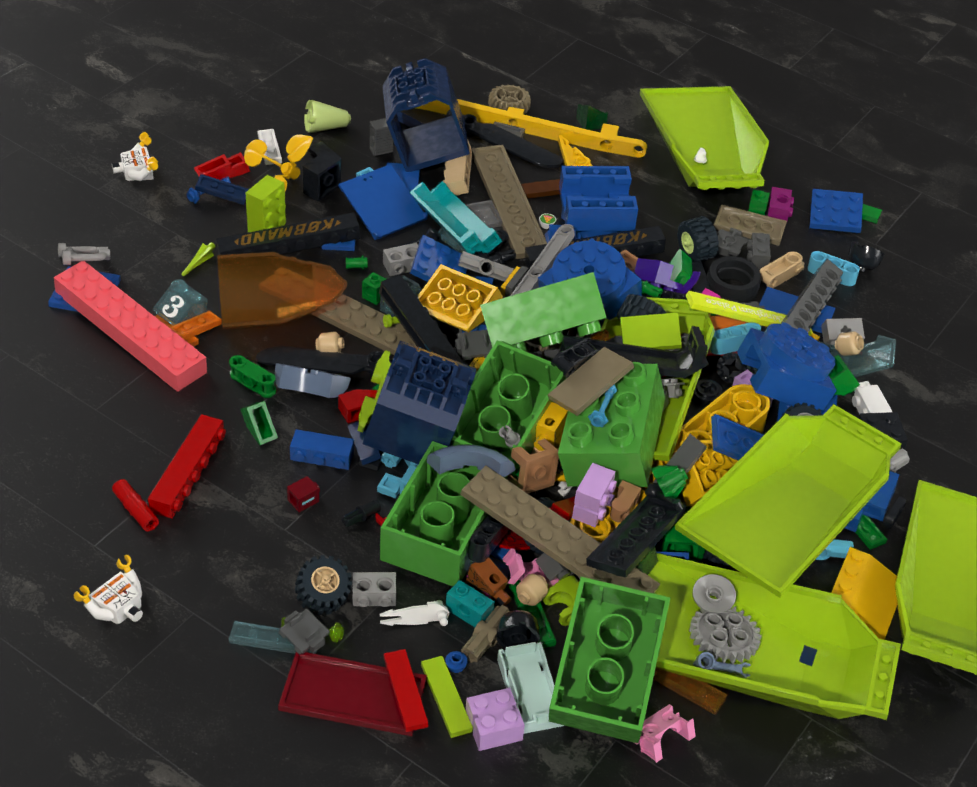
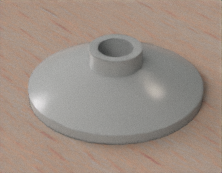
M715 574L705 575L694 584L693 599L702 610L708 613H724L730 610L735 603V588L723 576Z

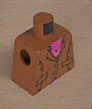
M489 557L484 562H474L470 565L465 584L494 602L497 601L500 605L506 606L512 599L505 592L508 583L507 578Z

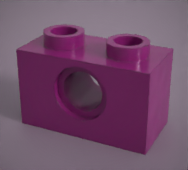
M772 187L767 216L786 221L788 217H792L794 197H791L792 190Z

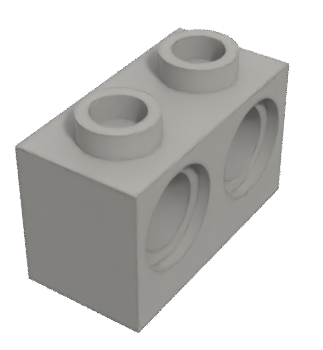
M417 243L383 250V264L389 276L411 271L418 248Z
M353 572V606H396V572Z

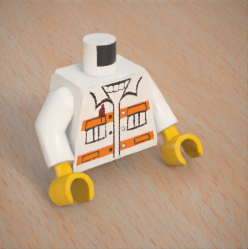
M146 132L140 134L139 139L141 142H138L133 149L120 154L121 162L112 163L113 173L123 172L127 181L154 179L153 170L158 169V161L155 157H149L147 147H144V145L151 144V138Z
M129 555L124 556L127 565H123L120 559L116 563L119 569L125 571L124 574L120 571L91 594L89 588L84 585L80 587V591L83 592L84 596L80 595L78 591L74 593V599L79 602L83 601L85 608L95 619L120 624L126 618L136 622L142 617L143 612L139 609L141 607L140 598L142 597L141 584L134 569H131L129 566L131 564V557Z

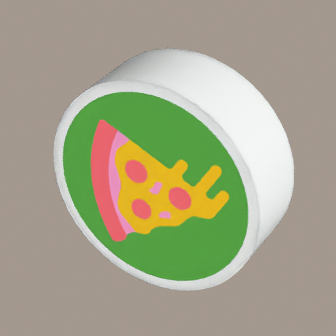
M542 214L539 217V225L544 229H548L549 224L556 222V217L552 214Z

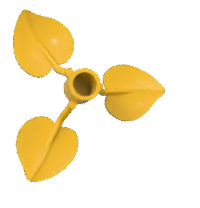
M306 135L293 136L286 146V152L289 154L287 158L290 162L283 164L264 155L267 150V145L264 141L253 140L246 147L244 153L245 163L250 167H255L264 158L281 167L283 175H275L274 178L284 182L286 191V179L291 178L295 180L299 177L300 168L296 166L295 162L300 161L304 157L312 143L313 137Z

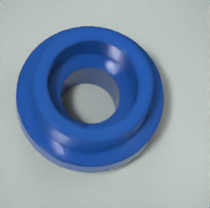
M459 651L450 652L445 658L446 666L451 672L459 673L466 668L467 657Z

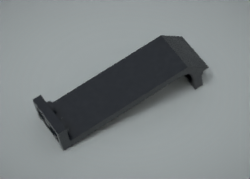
M691 326L686 345L678 351L589 339V343L596 349L601 350L603 347H606L631 362L658 364L660 375L685 379L709 365L706 359L708 346L705 344L700 328ZM564 335L559 352L565 351L581 342L584 338Z

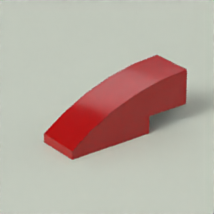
M241 152L229 158H226L223 154L194 167L198 177L200 174L219 180L227 176L233 178L250 172L249 166L245 163Z

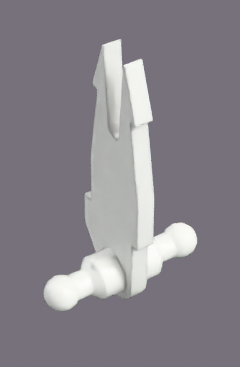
M441 600L427 602V605L411 606L394 611L391 609L380 613V617H401L381 620L380 624L391 626L393 624L419 625L440 621V625L446 626L448 624L449 610L443 605Z

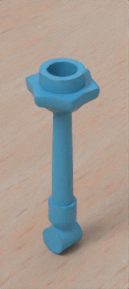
M615 384L606 391L599 411L594 410L588 416L591 424L595 427H603L608 422L604 412L610 399L617 392Z

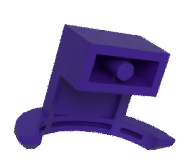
M638 258L634 273L642 281L647 280L649 284L658 288L681 294L691 290L698 281L701 272L693 271L691 278L683 285L670 280L674 265L660 260Z

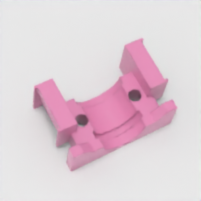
M513 548L502 558L503 562H506V565L509 566L511 574L508 580L509 584L514 585L518 580L522 581L528 574L543 576L548 583V589L559 581V579L549 581L535 560L523 562L522 556L516 553V550Z
M670 704L644 720L639 740L641 752L655 760L656 763L663 759L660 741L667 729L670 728L689 741L696 737L693 718L687 721L680 717L679 712L674 714L673 706Z

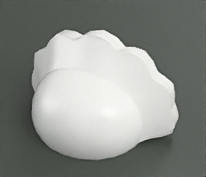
M704 148L698 150L694 158L695 162L703 164L707 162L706 150Z

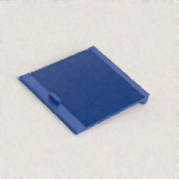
M391 164L338 185L354 210H356L361 221L370 231V234H372L374 240L417 224L428 217L427 212H423Z

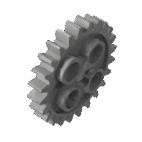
M735 606L721 614L708 613L700 609V612L696 611L694 617H692L689 632H691L690 638L694 639L693 645H700L699 652L705 650L714 655L715 661L718 658H722V662L725 663L729 659L732 664L735 663L736 659L740 663H743L744 658L750 660L751 655L754 656L756 654L762 636L759 634L760 628H756L757 622H750L751 616H743V610L739 613L736 612Z

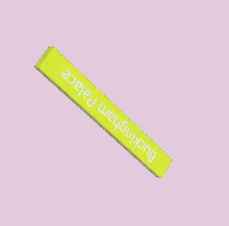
M688 291L686 294L692 309L749 323L753 322L761 326L768 327L770 324H781L786 316L785 314L693 291ZM811 327L810 331L808 332L809 336H811L813 333Z

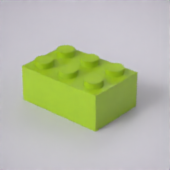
M266 175L245 192L248 232L280 227L286 224L284 182Z

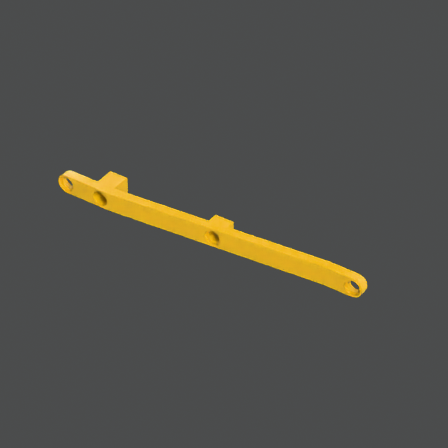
M457 99L462 114L474 115L479 123L494 124V122H500L524 128L526 134L558 141V136L562 135L572 145L631 157H643L647 151V144L643 140L618 136L619 126L603 123L601 132L527 116L524 115V109L508 107L506 111ZM438 100L415 107L445 115L450 110L448 104ZM640 146L643 150L637 151L634 147Z

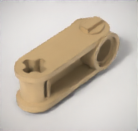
M788 252L759 270L761 281L767 287L774 288L798 275L804 270L802 255L797 252Z

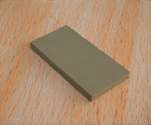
M721 205L714 227L718 231L723 229L728 232L730 228L742 231V237L750 239L752 233L770 234V244L779 246L787 221Z
M603 347L548 394V398L578 416L634 368L633 362Z

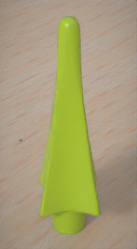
M212 242L208 245L202 243L192 261L182 272V276L187 275L194 268L213 257L212 251L216 248L215 244Z

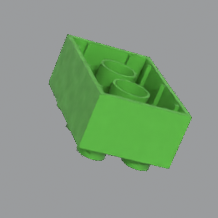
M594 272L480 305L492 347L498 340L528 352L526 342L540 339L543 348L562 343V332L577 328L579 337L600 332L602 329L599 321L607 318Z
M497 340L475 374L466 404L449 446L477 445L495 450L514 463L515 471L509 475H512L517 480L518 477L515 473L520 465L511 458L512 448L522 447L531 454L534 442L536 441L537 423L551 402H553L549 400L548 394L566 379L563 376V372L556 366L553 367L551 361ZM505 425H507L513 432L520 435L521 440L517 446L513 445L511 448L506 445L505 440L499 435V430L502 426L505 428Z
M633 362L634 368L615 383L617 392L610 399L604 412L608 422L603 427L593 426L588 416L594 410L599 411L605 398V393L578 416L568 411L558 450L567 486H579L591 464L594 463L616 471L614 479L617 481L616 487H619L622 480L638 487H648L665 401L658 364Z
M432 441L381 526L380 560L454 586L459 580H463L472 563L468 558L470 538L489 514L460 495L461 490L481 470H478L476 466L464 465L463 468L438 474L427 463V457L436 450L448 446Z
M580 577L549 707L548 722L639 743L671 597Z

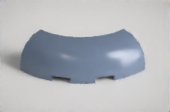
M276 363L275 366L276 386L282 389L336 398L346 391L350 383V377L338 374L333 375L311 369L309 373L306 368Z
M477 445L449 446L436 450L427 457V463L438 474L463 468L464 465L476 466L478 470H482L486 465L502 477L515 471L514 463L495 450Z

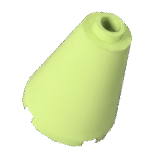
M308 100L305 109H308V112L304 115L305 129L309 133L343 128L350 124L351 115L346 110L315 100Z

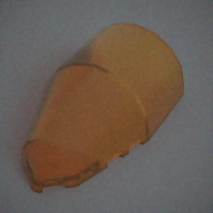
M276 252L217 255L223 330L282 326L334 305L347 288L346 279L344 280L336 273L335 269L328 265L312 261L307 262L296 257L279 255Z

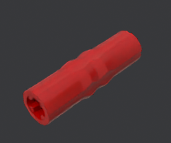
M120 479L112 486V491L123 503L125 509L129 511L130 515L136 519L145 531L154 530L159 524V519L151 511L141 495L132 488L126 479Z

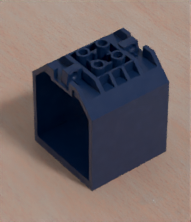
M426 58L417 60L419 67L416 68L413 67L412 62L406 63V71H403L401 65L394 67L382 86L386 123L406 172H413L470 154L464 118L445 66ZM435 100L448 104L451 109L452 116L406 130H402L396 112L406 111Z
M400 341L362 444L415 464H419L432 441L449 447L476 374V368Z

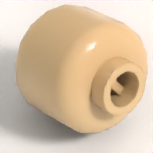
M855 331L840 333L835 341V349L842 356L858 355L864 348L863 337Z
M337 332L321 333L315 342L316 350L320 352L341 353V349L344 348V339Z
M528 574L516 587L519 601L530 606L537 605L548 594L546 579L538 574Z

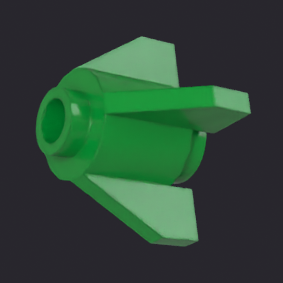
M658 465L651 469L665 497L669 496L676 499L685 485H687L685 480L689 478L684 468L679 469L678 466Z

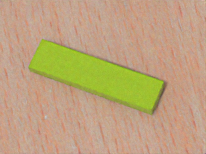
M443 656L421 661V667L424 674L427 675L428 684L450 737L454 738L471 733L473 727Z

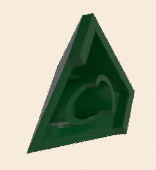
M579 104L576 119L583 129L595 130L602 128L603 123L607 124L609 113H604L589 105Z

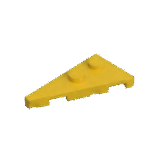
M562 135L558 136V143L565 166H593L590 163L591 160L584 156L578 148H572L566 138L562 137Z

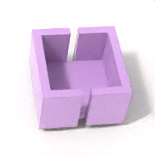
M594 463L591 464L576 490L572 519L596 527L599 520L603 521L607 512L606 508L607 506L611 507L615 497L612 493L617 485V481L614 480L616 471Z
M510 688L466 699V713L473 727V736L479 751L523 740L525 725L519 709L516 708L517 704Z

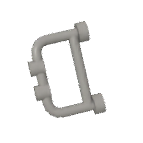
M58 243V257H62L63 265H71V261L110 260V249L108 247L95 246L66 247V243Z

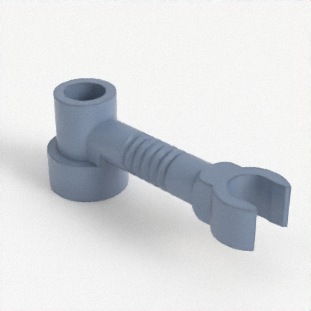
M709 652L699 654L693 662L695 667L730 672L738 675L740 678L751 676L742 671V667L748 668L751 664L747 662L742 664L715 661L714 656Z

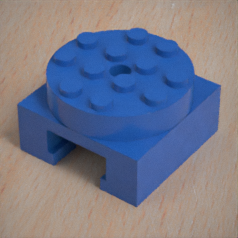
M561 166L559 191L562 203L561 218L565 221V224L572 225L576 233H580L583 238L635 230L638 206L636 196H629L632 180L629 166Z
M593 238L588 241L575 242L563 249L555 258L552 268L538 277V286L540 288L594 272L606 319L609 320L617 316L627 295L635 294L642 296V279L626 267L622 255L609 244L595 241ZM604 320L599 321L601 328L604 323Z
M782 322V324H770L765 332L751 328L737 351L742 364L758 369L756 374H753L750 379L752 387L757 394L791 405L807 403V406H810L812 404L816 410L819 408L822 414L836 392V388L829 377L830 372L835 366V358L829 352L830 349L827 345L809 336L808 332L802 328H793L785 322Z

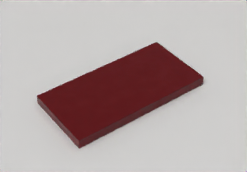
M297 652L295 653L278 705L279 711L407 736L413 735V731H405L386 667L308 652L300 655ZM413 673L422 700L427 675Z

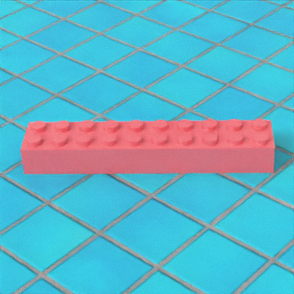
M85 261L77 263L54 277L55 291L63 297V300L177 392L207 373L206 356Z

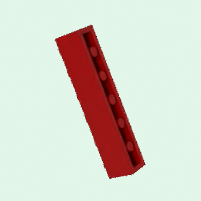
M203 414L200 415L148 497L149 508L153 513L173 519L176 512L181 510L185 497L190 495L193 484L198 482L201 471L207 467L210 456L215 454L218 443L225 437L226 430L224 429L223 420Z

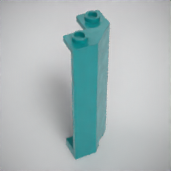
M443 181L431 191L423 182L410 191L415 201L466 252L471 254L478 251L489 253L502 242L496 231L481 221L450 191Z

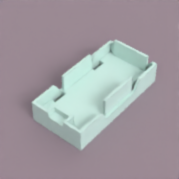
M541 642L506 647L505 650H498L497 661L505 687L511 689L517 704L516 708L519 709L520 707L521 709L520 714L525 725L524 734L564 726L548 722L549 707L555 685Z

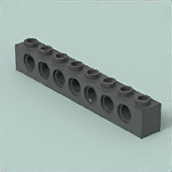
M827 259L816 270L782 322L788 323L793 328H802L809 332L810 327L816 321L815 319L821 314V310L826 306V302L831 298L832 293L842 281L840 277L843 271Z

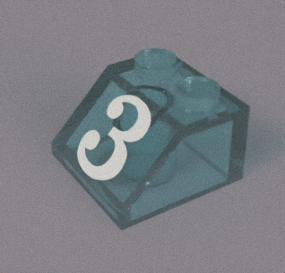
M181 282L167 289L153 307V311L170 324L176 325L206 312L208 299L186 283Z

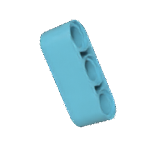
M814 251L811 253L808 264L809 272L814 274L829 259L843 271L840 277L842 279L840 284L845 286L856 284L860 270L858 265L824 252Z
M750 322L716 330L711 341L710 351L716 355L738 351L749 330L754 328L761 331V326Z

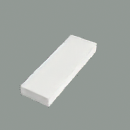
M274 129L258 130V139L264 141L267 145L264 155L278 163H282ZM264 159L265 165L274 164V163H272V162H270V161Z

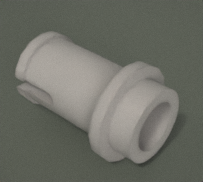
M505 425V428L504 426L500 428L499 435L505 440L506 445L511 448L513 445L517 446L521 440L520 435L513 432L507 425Z

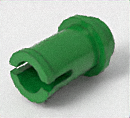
M364 256L346 258V269L362 268L364 270V268H368V258Z
M647 280L642 281V294L645 293L654 298L661 297L659 294L662 295V288L649 284Z

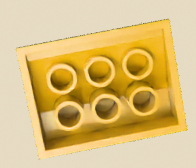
M440 264L419 293L418 298L423 307L427 308L431 317L463 331L470 332L485 321L480 305L502 299L503 296L498 287Z
M700 440L707 446V449L687 473L689 479L685 480L687 485L682 490L687 507L694 506L738 462V460L714 451L713 440Z
M850 547L831 593L842 595V600L879 639L885 640L897 607L895 590L897 576L870 554Z

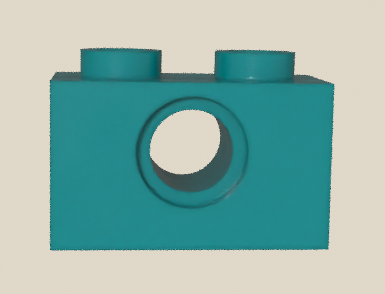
M461 580L446 594V607L449 612L473 627H476L481 620L485 621L494 610L493 600Z

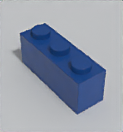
M296 429L290 444V460L349 470L354 455V439Z

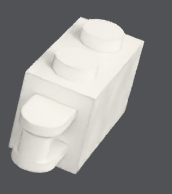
M868 381L859 383L860 385L855 389V394L852 397L853 406L857 408L859 415L860 413L892 412L878 385H870Z

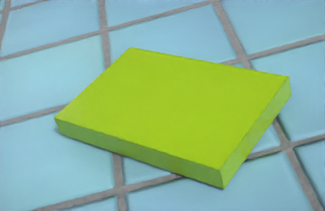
M678 312L620 317L623 344L662 350L682 348Z

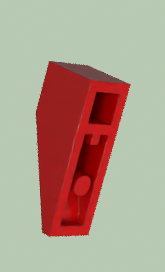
M356 389L338 395V408L347 423L359 420V413L365 396L375 399L378 390Z

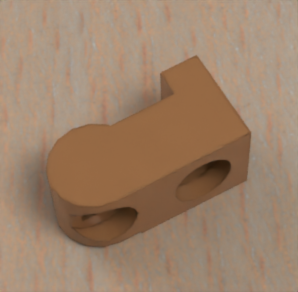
M622 480L619 485L617 498L611 504L610 517L613 521L622 522L634 510L639 502L642 488Z

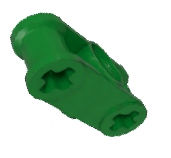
M235 355L229 359L231 367L230 377L233 380L238 381L246 388L255 391L265 398L276 394V387L274 386L276 377L273 373L268 372L241 355Z

